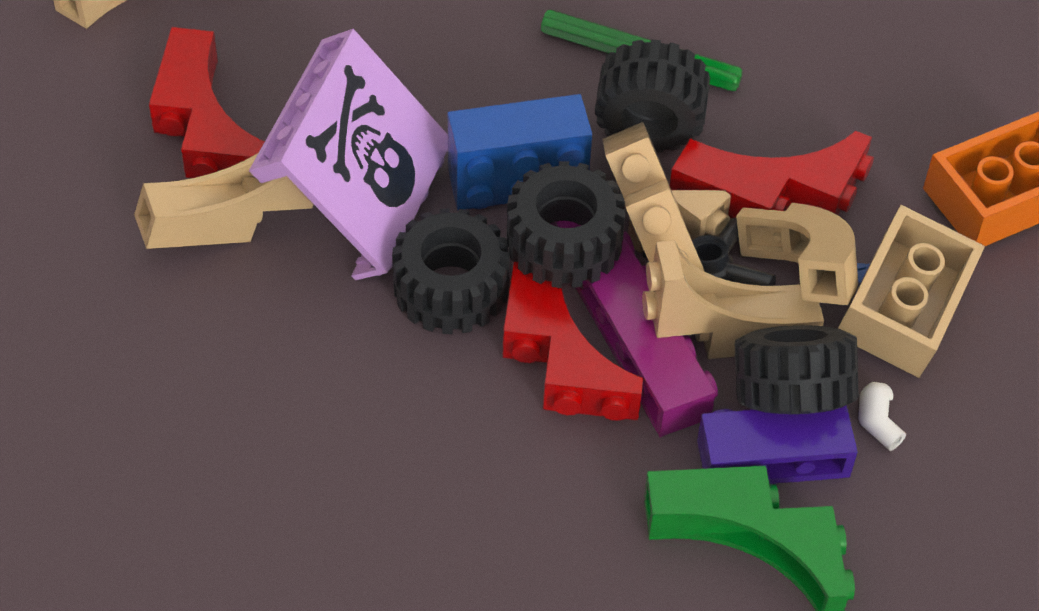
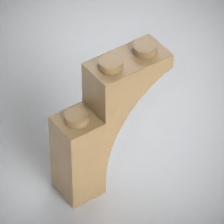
M644 122L602 139L605 156L623 194L626 210L648 261H654L656 242L675 240L683 255L692 264L704 271Z
M256 154L243 162L212 174L180 181L143 183L134 215L146 249L251 242L256 225L262 220L263 211L312 209L314 204L287 176L260 183L249 172L258 155Z
M675 240L656 242L654 261L646 264V278L649 291H644L642 295L643 312L646 320L653 319L657 338L695 334L698 342L704 341L708 359L734 357L735 340L752 331L779 326H823L824 324L820 303L802 301L800 284L760 286L742 284L715 277L692 264L680 251Z

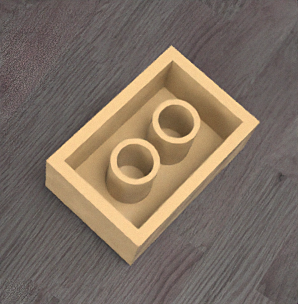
M900 205L838 329L855 335L857 337V347L920 378L941 343L985 246Z

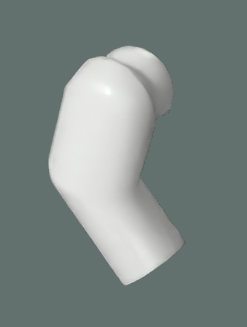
M871 382L863 388L859 395L858 420L862 427L889 451H892L902 443L906 433L888 418L889 400H893L892 389L885 383Z

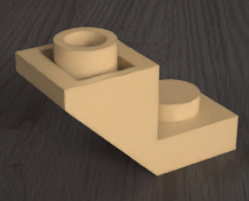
M671 190L691 240L703 235H720L730 220L728 212L731 195L729 193L719 190ZM629 219L628 234L633 242L634 249L641 253L643 251L642 244L631 219Z

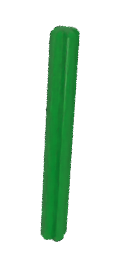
M551 9L546 11L541 22V31L544 34L608 54L610 52L616 53L617 47L623 44L631 46L633 41L643 40V42H651L650 39ZM695 54V59H701L706 65L705 71L709 72L710 76L709 85L732 92L737 90L742 79L743 70L740 67Z

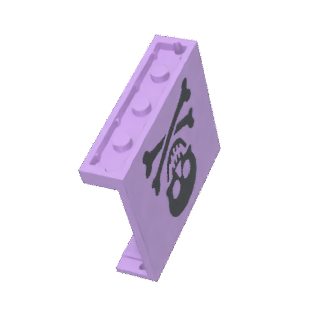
M350 29L321 40L249 172L260 183L287 176L362 254L361 257L357 258L355 262L357 265L351 276L355 280L376 275L381 276L388 273L393 267L392 252L393 247H396V238L399 232H406V224L412 219L414 220L420 205L428 197V189L437 171L444 164V156L448 150V134L354 29Z

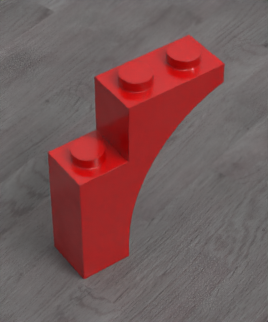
M172 27L149 102L154 133L169 136H185L181 151L186 178H196L212 174L258 154L265 141L256 138L238 126L225 113L213 93L212 84L218 63L214 31Z
M855 131L844 140L820 151L805 155L776 158L735 154L690 138L672 167L669 186L671 190L726 191L731 195L728 212L730 219L736 218L742 208L786 211L791 203L815 206L838 215L840 210L849 211L858 188L854 186L857 179L864 182L870 172L874 157L868 155L872 137Z
M514 262L504 325L503 358L516 359L524 363L535 361L547 363L543 410L556 411L563 415L586 414L604 416L614 421L624 419L638 420L643 378L612 363L586 340L570 316L565 304L562 288L552 287V282L547 280L542 284L533 281V273L524 275L518 269V262Z

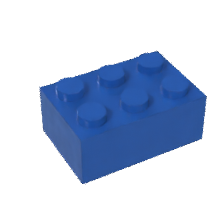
M581 94L448 112V173L457 211L459 209H483L488 206L507 204L508 197L512 195V187L517 181L523 182V175L530 170L536 173L539 172L540 165L549 163L554 167L559 166V161H569V166L577 167L579 163L589 165L590 170L593 134Z

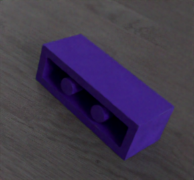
M847 405L831 411L810 414H775L757 410L733 411L730 409H720L701 415L697 438L703 469L766 466L769 484L850 478L858 453Z

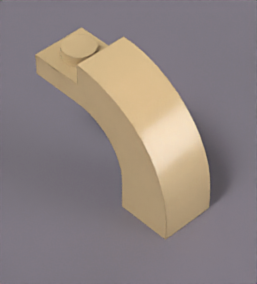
M791 203L786 211L753 208L741 209L736 216L741 256L796 262L799 265L802 301L838 305L849 304L858 287V269L854 232L844 219L825 209L798 203Z

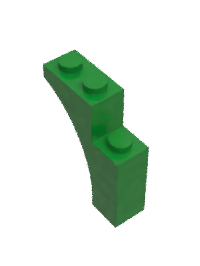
M766 466L647 471L644 504L649 540L692 539L722 544L741 550L764 561L787 577L805 595L815 611H845L847 601L854 599L855 583L853 572L851 569H844L842 555L846 554L847 547L845 528L843 525H836L833 506L779 509L777 485H769Z

